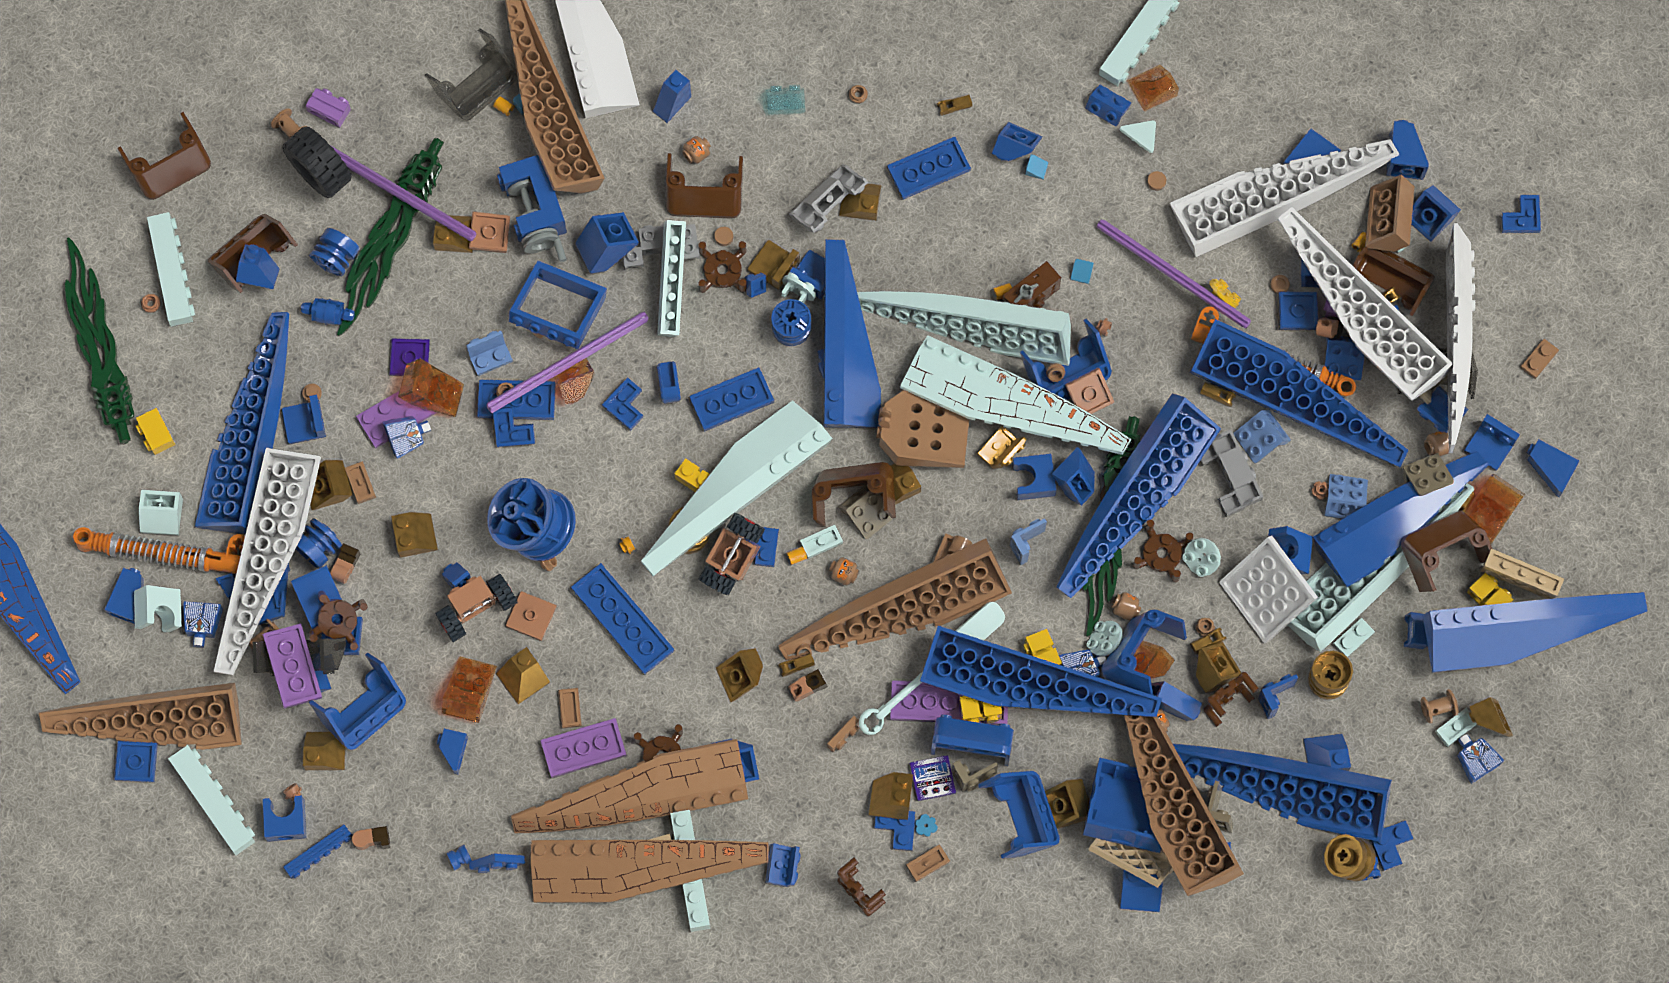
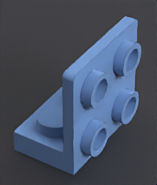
M502 331L490 332L487 334V337L473 339L466 345L469 357L478 376L513 362L505 344Z
M1261 410L1234 432V436L1254 463L1259 462L1279 445H1285L1291 441L1270 410Z
M1330 474L1324 516L1344 519L1366 506L1368 480Z
M1045 518L1042 520L1036 519L1029 524V527L1025 529L1019 528L1012 533L1010 547L1020 565L1028 562L1030 546L1027 541L1045 532L1047 524Z

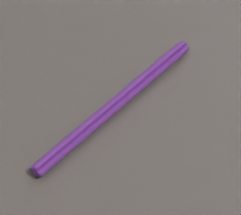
M334 148L346 166L353 172L467 240L473 241L477 234L474 230Z
M1102 219L1097 224L1099 230L1241 327L1247 328L1250 325L1251 320L1107 221Z
M641 312L488 402V410L491 413L497 411L648 322V316L645 312Z

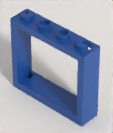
M537 261L509 311V322L526 328L533 333L546 336L550 340H556L566 346L579 349L605 301L607 288ZM537 278L593 300L577 332L520 310Z

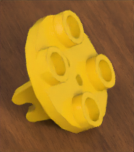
M1211 279L1209 281L1213 289L1212 294L1234 308L1239 305L1241 298L1235 292L1232 293L1228 289L1229 286L1223 279L1219 281Z

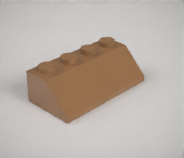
M1402 175L1372 186L1370 189L1365 244L1367 248L1395 252L1410 246L1415 186Z

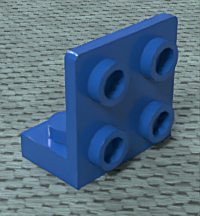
M809 250L798 267H792L790 272L797 275L803 283L809 282L815 287L813 291L816 297L822 299L825 294V258Z
M1351 337L1326 338L1327 350L1324 366L1330 370L1329 373L1333 371L1334 375L1338 373V376L1344 375L1353 380H1361L1365 355L1356 347Z
M1438 386L1432 393L1431 403L1427 404L1424 402L1418 406L1417 410L1422 418L1432 421L1437 430L1447 433L1448 392ZM1466 407L1464 408L1463 416H1464V415L1467 413V411L1469 410V409L1466 408Z
M317 394L309 396L310 402L282 408L289 444L326 437L320 401Z
M1487 414L1465 448V452L1470 455L1478 451L1489 467L1497 471L1520 434Z
M1288 674L1282 677L1280 682L1276 684L1270 682L1263 686L1258 700L1268 719L1274 717L1279 709L1278 705H1280L1276 694L1294 687L1298 680L1297 674L1294 676Z

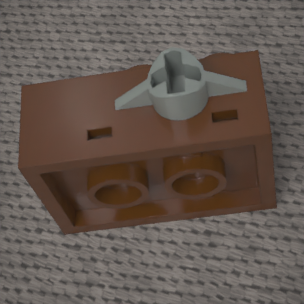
M1046 261L1003 295L1002 302L1042 308L1045 305L1044 301L1060 290L1062 277Z

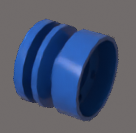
M326 228L320 237V242L323 245L316 244L314 246L315 250L311 251L309 256L313 262L325 271L342 277L346 272L345 269L350 266L347 260H353L360 248L345 234L332 228Z
M794 299L784 300L777 304L772 311V331L777 341L786 346H796L805 342L811 332V314L808 307L801 301Z
M312 518L310 524L313 528L305 525V530L309 535L306 537L302 534L296 550L306 560L310 557L309 562L319 569L328 561L324 552L327 551L334 555L335 550L332 546L340 549L342 544L328 526Z

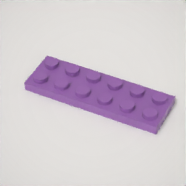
M892 681L891 699L911 681ZM922 682L891 709L890 720L936 722V718L943 714L952 716V719L962 720L959 701L963 695ZM1001 706L1002 719H998L999 721L994 723L981 721L979 723L991 725L1007 724L1008 707Z

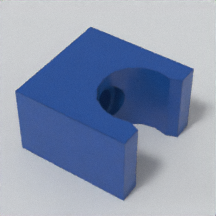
M1051 454L1013 458V471L1026 470L1034 477V482L1031 485L1017 488V501L1053 497L1056 495L1055 479L1052 476L1054 469Z
M1288 526L1269 529L1268 535L1273 536L1278 541L1280 547L1300 574H1309L1313 537Z
M302 795L294 797V810L286 817L274 815V805L270 798L263 799L264 837L267 842L307 838L305 800Z

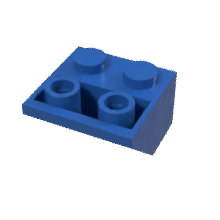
M1077 447L1052 473V476L1066 497L1082 506L1094 493L1095 471L1080 448Z

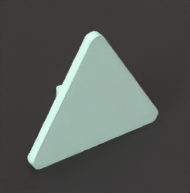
M1154 120L1120 127V131L1131 138L1132 141H1135L1149 153H1153L1156 122Z

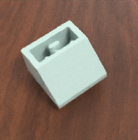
M141 490L139 503L140 533L179 536L183 504L180 492Z

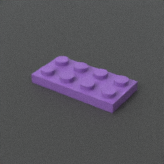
M420 378L358 414L356 418L376 449L389 441L382 423L383 421L413 416L418 424L441 411V408L424 380Z
M301 624L264 633L263 638L283 708L322 699Z
M616 718L541 740L551 778L627 756Z

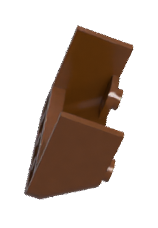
M184 112L180 114L187 130L183 131L179 137L183 148L150 166L147 160L142 157L129 161L121 146L118 147L122 159L147 199L155 200L208 171L211 167V160Z
M668 153L666 209L670 215L731 219L740 215L742 207L743 156H739L738 174L730 173L726 175L723 179L722 187L685 186L684 175L681 172L672 171V154Z
M262 214L217 250L208 259V262L231 288L242 293L241 287L245 283L236 282L245 244L264 248L268 254L272 251L283 252L289 247V244L294 247L298 246V244L280 221L267 214Z
M1366 246L1359 253L1353 264V267L1368 281L1385 290L1394 286L1397 295L1400 294L1403 307L1411 310L1410 316H1413L1435 278L1431 272L1391 251L1370 249Z
M886 462L823 470L812 489L813 520L821 527H826L824 501L831 496V489L868 485V489L874 494L883 493L884 511L892 519L896 518L893 468Z
M1453 512L1402 538L1401 548L1419 592H1434L1437 590L1430 575V572L1439 566L1437 551L1467 537L1469 543L1474 547L1480 563H1484L1490 550L1493 549L1486 532L1465 512Z

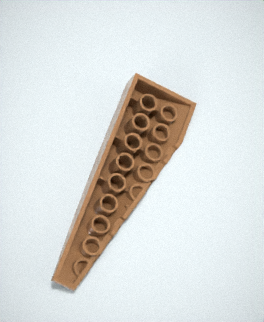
M235 683L129 696L39 712L42 732L78 734V736L85 737L96 736L103 739L114 738L129 742H150L165 746L167 744H178V747L183 748L187 744H196V749L201 750L242 744L239 704Z

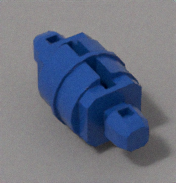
M315 298L313 304L305 302L301 305L302 313L311 314L312 321L324 323L325 325H340L342 319L352 321L355 316V311L347 308L344 309V303L336 300Z

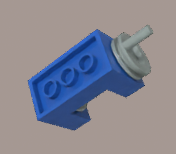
M535 155L499 167L500 174H497L501 191H506L507 196L521 195L527 211L521 216L516 217L517 224L514 225L518 242L522 243L524 251L530 254L538 253L555 246L559 261L565 262L567 258L559 235L567 233L565 220L555 191L539 156ZM529 192H534L539 209L533 208Z

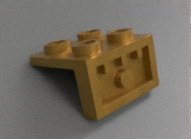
M768 240L748 267V271L754 275L763 273L766 275V282L779 290L783 285L782 279L784 276L788 275L792 267L795 268L799 262V252L793 249L789 253Z

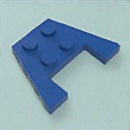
M289 563L258 625L267 623L266 619L273 621L285 617ZM232 573L216 578L229 600L231 599L235 582V574Z

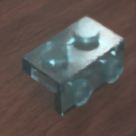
M789 85V88L782 89V86H771L770 89H767L768 114L805 112L804 87Z

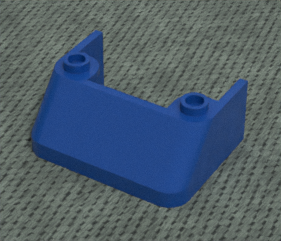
M1087 318L1083 321L1088 335L1079 340L1077 344L1079 354L1070 358L1069 366L1062 365L1065 368V376L1061 381H1051L1047 377L1046 368L1041 362H1033L1023 350L1020 351L1024 367L1032 383L1068 400L1070 396L1065 384L1086 373L1100 368L1105 381L1109 379L1112 370L1099 331Z
M1155 609L1132 618L1122 633L1120 644L1109 654L1102 666L1104 678L1153 695L1151 678L1148 675L1135 671L1137 660L1133 655L1150 627L1186 640L1184 620Z
M368 652L365 656L373 667L365 677V684L368 690L345 710L339 713L333 707L324 709L313 700L309 701L322 724L343 746L350 750L359 747L400 712L406 704L405 696L385 664Z
M943 714L936 718L931 755H935L936 747L1005 758L1004 766L1008 767L1014 730L1008 724L1001 723L997 726L952 719V716Z
M1035 771L1000 773L978 784L979 788L992 787L993 794L998 800L1007 801L1018 837L1011 841V850L1001 854L1002 859L1022 857L1053 847L1059 843L1060 837L1040 776Z

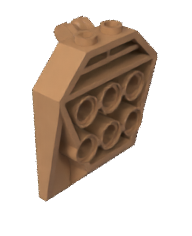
M905 390L887 401L884 407L880 408L878 421L881 427L877 428L876 438L880 439L879 446L896 465L964 468L969 419ZM934 430H938V431H940L941 433H935V432H933V431H934ZM909 444H914L916 447H910ZM932 447H937L939 450H933Z

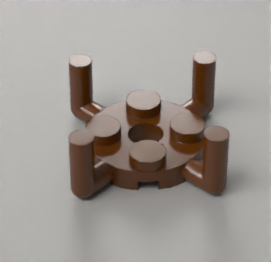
M744 241L739 242V250L735 254L726 250H720L711 254L707 251L705 242L699 243V253L706 259L704 274L707 280L701 279L698 282L701 293H705L711 286L728 288L733 285L740 292H746V280H739L742 273L739 260L747 252ZM724 265L728 268V272L720 274L717 271L718 267Z
M1148 520L1145 529L1150 539L1144 546L1143 559L1136 557L1133 562V568L1140 569L1147 565L1155 571L1168 572L1172 581L1178 582L1181 572L1175 570L1181 560L1182 548L1186 547L1193 540V534L1187 533L1185 539L1178 542L1170 534L1157 535L1153 528L1154 521ZM1163 548L1167 550L1168 556L1160 558L1157 555V551Z
M319 591L318 597L323 605L318 613V626L308 632L310 641H317V635L323 632L333 639L345 637L350 648L357 650L358 644L351 632L357 625L356 611L359 609L365 611L368 608L366 601L360 599L351 605L345 600H330L324 591ZM334 614L342 615L343 618L340 623L332 622Z
M1241 672L1226 687L1220 688L1215 694L1207 698L1209 704L1204 707V712L1216 727L1223 723L1220 718L1226 714L1221 706L1229 704L1234 699L1232 696L1235 693H1241L1248 703L1255 699L1242 683L1244 682L1252 693L1259 689L1246 672Z
M677 724L675 726V733L671 738L657 736L650 742L644 740L641 733L636 732L634 740L636 744L644 748L643 760L645 762L652 760L660 751L672 752L681 750L677 742L683 735V728L680 724Z
M853 857L837 871L839 876L837 882L849 896H852L855 900L854 902L861 908L864 914L871 916L886 903L883 899L886 894L882 889L871 898L863 893L864 887L853 878L859 872L855 867L859 862Z

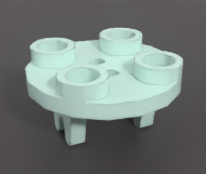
M791 272L784 276L782 281L785 288L781 296L785 298L790 291L799 295V301L802 303L806 300L813 301L816 294L813 291L815 287L809 282L803 283L797 275Z
M1197 538L1188 543L1182 557L1189 569L1200 577L1215 572L1221 560L1219 549L1215 543L1206 538Z
M1114 621L1097 622L1087 642V647L1097 656L1111 654L1121 642L1122 628Z

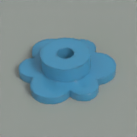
M923 814L920 819L916 820L917 834H924L926 837H929L931 833H935L938 829L935 824V818H930L929 815Z

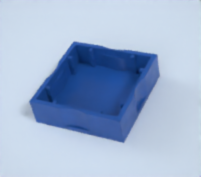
M1099 758L1083 835L1160 853L1162 848L1150 826L1137 768L1125 763Z

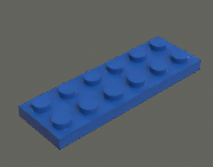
M601 563L571 587L574 593L644 675L675 651Z

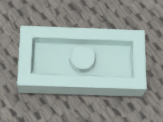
M833 525L800 540V543L806 552L807 558L810 559L843 544V540L836 526Z
M1361 618L1337 639L1333 645L1348 657L1371 637L1375 631Z
M1467 707L1435 731L1447 747L1477 725V723L1472 722L1469 715L1470 711Z

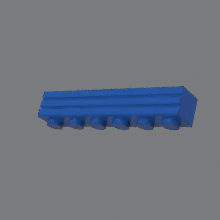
M345 824L285 865L284 869L291 879L299 877L300 872L309 870L311 868L310 865L319 863L321 861L320 858L329 856L331 854L330 851L339 849L341 847L340 844L343 842H349L352 834Z

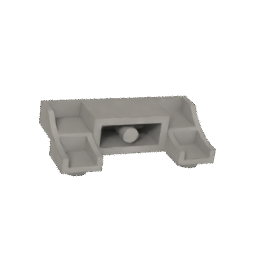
M842 164L789 215L796 223L802 224L807 231L818 232L824 227V223L828 221L825 216L849 193L853 195L861 193L868 181L855 173L847 165Z
M664 223L656 227L647 225L639 229V232H634L639 243L623 257L625 269L634 266L644 267L642 256L662 253ZM695 224L686 225L684 259H700Z
M1230 429L1216 436L1200 462L1204 466L1217 460L1231 489V493L1220 497L1219 501L1226 516H1230L1244 510L1249 505L1263 500V495L1255 480L1256 473L1247 463V454L1245 451H1241L1232 430Z

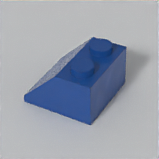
M1433 185L1424 190L1413 204L1411 225L1432 242L1454 220L1461 209Z
M245 244L238 265L236 282L274 289L280 268L264 248Z
M1123 869L1120 909L1160 912L1163 882L1157 888ZM1150 874V876L1158 879L1156 874Z

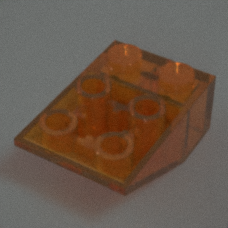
M420 358L406 364L398 397L413 406L456 417L464 384Z
M1493 473L1466 514L1486 532L1492 544L1525 496V493Z
M460 656L443 696L441 713L479 723L497 666Z

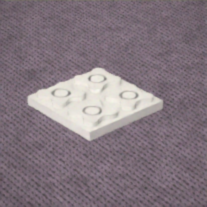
M1273 536L1267 537L1219 581L1264 644L1275 637L1318 598Z

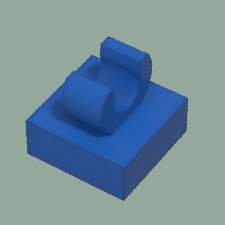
M759 273L745 276L747 295L752 298L766 292V275Z

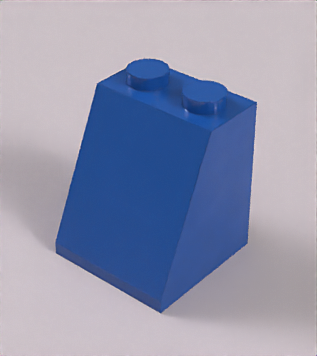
M1406 120L1394 121L1389 139H1391L1397 149L1399 156L1391 158V161L1387 162L1386 176L1396 177L1402 175L1405 178L1424 180L1429 163L1414 124Z
M624 212L592 216L575 244L589 272L597 273L607 271L637 246L639 242Z
M327 565L291 581L312 629L318 626V613L323 605L318 597L319 591H324L330 600H342ZM334 614L332 622L340 623L343 618L342 615Z

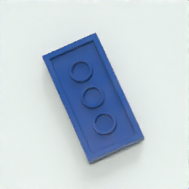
M956 137L947 139L887 165V169L903 200L971 171V167Z
M760 367L689 396L704 432L774 403V398Z
M479 380L478 418L494 419L493 413L487 408V403L497 397L496 390L500 384L507 382L515 387L524 381ZM546 381L503 407L513 406L514 419L554 420L556 382Z

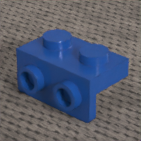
M1099 85L1090 95L1085 109L1110 124L1117 126L1122 116L1131 106V102L1108 88Z
M770 844L765 883L782 887L795 885L798 879L797 865L801 857L800 847Z

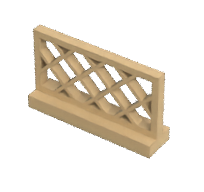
M1494 549L1490 550L1481 568V572H1486L1493 577L1547 599H1554L1558 596L1564 578Z
M1098 838L1095 839L1089 848V851L1157 888L1169 873L1171 874L1174 871L1162 849L1160 853ZM1097 846H1104L1106 850H1102ZM1110 846H1117L1118 850H1112ZM1128 856H1134L1136 859H1129ZM1133 865H1139L1141 869H1137ZM1145 865H1152L1153 869H1147ZM1150 874H1156L1158 879L1150 876Z

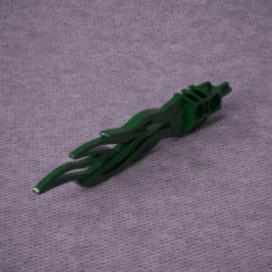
M434 138L427 152L421 150L419 154H415L409 165L403 169V174L399 176L396 185L408 191L407 188L419 192L415 196L428 203L427 197L429 193L432 195L431 189L433 185L436 187V179L442 170V165L437 155L444 142L439 138ZM424 162H431L429 167L422 166ZM420 177L423 179L420 183H414L416 178ZM394 195L391 208L379 219L368 237L370 241L361 250L350 271L346 284V292H351L347 309L353 310L358 283L371 266L361 288L359 304L355 311L354 319L352 321H342L337 332L338 336L344 334L358 318L371 281L372 285L366 307H371L375 302L385 278L388 279L390 277L395 255L405 245L410 236L413 217L419 210ZM403 207L402 219L398 227V230L395 229L389 235L399 217L401 208ZM404 229L403 234H402V236L400 237V239H399V241H398V238H399V236H400L402 230ZM383 253L380 279L377 289L375 291V285L378 275V265L376 259Z
M68 237L67 243L71 258L72 274L71 283L68 279L65 280L66 302L70 317L80 335H76L78 344L92 367L90 389L95 394L93 399L98 403L95 404V407L100 411L104 425H110L113 430L116 429L120 444H127L131 441L127 426L131 425L130 419L134 417L133 396L130 393V385H127L128 378L124 376L117 365V345L113 334L107 327L106 302L101 297L97 277L93 269L89 268L90 295H88L85 262L76 244ZM75 253L79 258L81 266V291L85 302V311L77 295ZM94 286H96L95 327L88 318L93 311ZM73 304H74V308H75V311H76V314H77V316H78V319H79V321H80L81 326L79 325V323H78L77 320H76V317H75V314H74V311H73ZM105 331L107 333L110 343V352L108 350L106 343ZM94 336L105 351V365L103 369ZM84 346L88 347L90 356L86 352ZM110 382L115 385V386L108 387V385H109ZM112 396H118L115 401H109ZM122 413L119 419L114 418L116 414Z
M1129 416L1126 432L1122 431V434L1131 439L1133 447L1126 448L1123 455L1109 452L1106 456V459L1109 458V460L1105 463L1104 468L1107 467V469L1102 474L1105 495L1118 476L1117 473H1120L1123 468L1120 460H1128L1140 442L1141 435H1137L1140 418L1136 416ZM1118 549L1113 554L1114 557L1111 558L1113 585L1111 584L1109 561L1101 565L1098 578L1099 608L1094 621V573L1083 586L1084 592L1088 588L1090 601L1087 637L1094 631L1103 610V581L1105 572L1107 574V602H1110L1114 595L1118 568L1122 567L1121 549Z

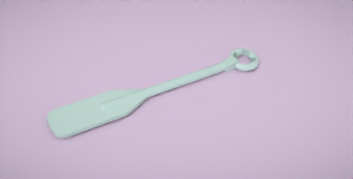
M988 602L956 631L985 640L1002 625L1005 620V614L997 603ZM922 673L885 705L883 704L878 709L871 708L865 710L859 719L861 731L867 735L878 733L883 727L884 717L891 712L890 710L922 683L920 682ZM874 712L876 718L879 719V723L872 728V731H868L869 728L864 724V719H867Z

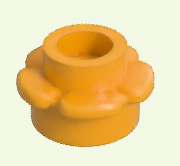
M629 536L624 539L622 537V542L619 543L624 553L628 552L631 554L635 550Z

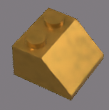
M324 460L319 464L310 503L312 511L343 502L352 496L343 460Z
M408 512L391 516L400 558L438 550L430 513Z
M892 772L873 780L869 815L908 820L913 774Z
M1082 779L1066 780L1045 791L1057 829L1086 820L1089 798Z

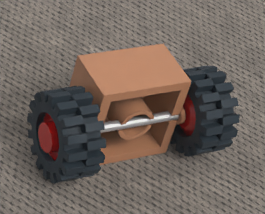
M737 513L733 514L727 525L728 528H723L705 561L719 570L705 565L698 578L705 585L729 596L736 583L731 577L743 580L761 547L756 543H758L765 530L760 525Z
M501 574L486 581L488 586L480 575L477 578L474 576L467 580L466 584L461 588L455 587L449 592L450 594L447 597L451 607L447 605L435 614L452 642L466 635L462 626L463 623L493 606L496 600L504 611L518 603L511 588Z

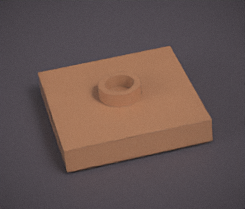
M472 212L471 229L477 235L473 241L469 242V249L506 253L510 216Z
M1096 368L1065 384L1072 403L1090 414L1114 403L1100 368Z
M521 591L517 599L518 603L514 606L506 627L542 641L557 605Z

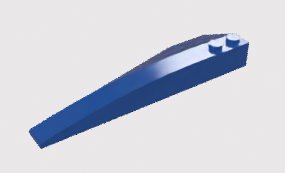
M825 239L823 427L878 428L881 427L878 421L881 408V388L845 240Z
M1478 451L1446 464V467L1454 479V484L1423 496H1419L1412 483L1408 482L1315 535L1313 540L1316 550L1344 585L1349 587L1385 564L1384 561L1397 552L1396 549L1401 546V540L1405 535L1424 527L1439 513V509L1443 505L1446 506L1457 492L1460 493L1464 489V485L1469 481H1473L1489 465Z

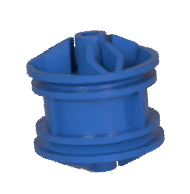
M518 478L506 483L495 494L489 506L487 522L489 532L497 544L509 550H517L528 559L545 561L560 554L569 544L575 530L576 517L573 505L565 495L555 490L546 489L542 484L533 479Z

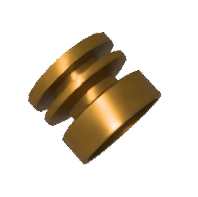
M1334 650L1319 654L1314 660L1308 676V683L1312 692L1318 697L1327 700L1342 696L1347 690L1353 675L1352 663L1343 653ZM1328 675L1330 678L1333 677L1332 681H1330L1329 678H1326V676Z

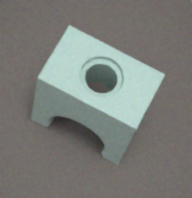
M146 585L135 590V629H142L153 624L154 612L162 620L163 632H171L180 628V589Z

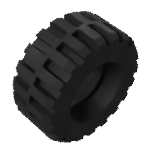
M308 126L302 127L283 144V152L291 162V165L323 197H333L351 181L352 174L345 162L336 153L334 148L314 129Z

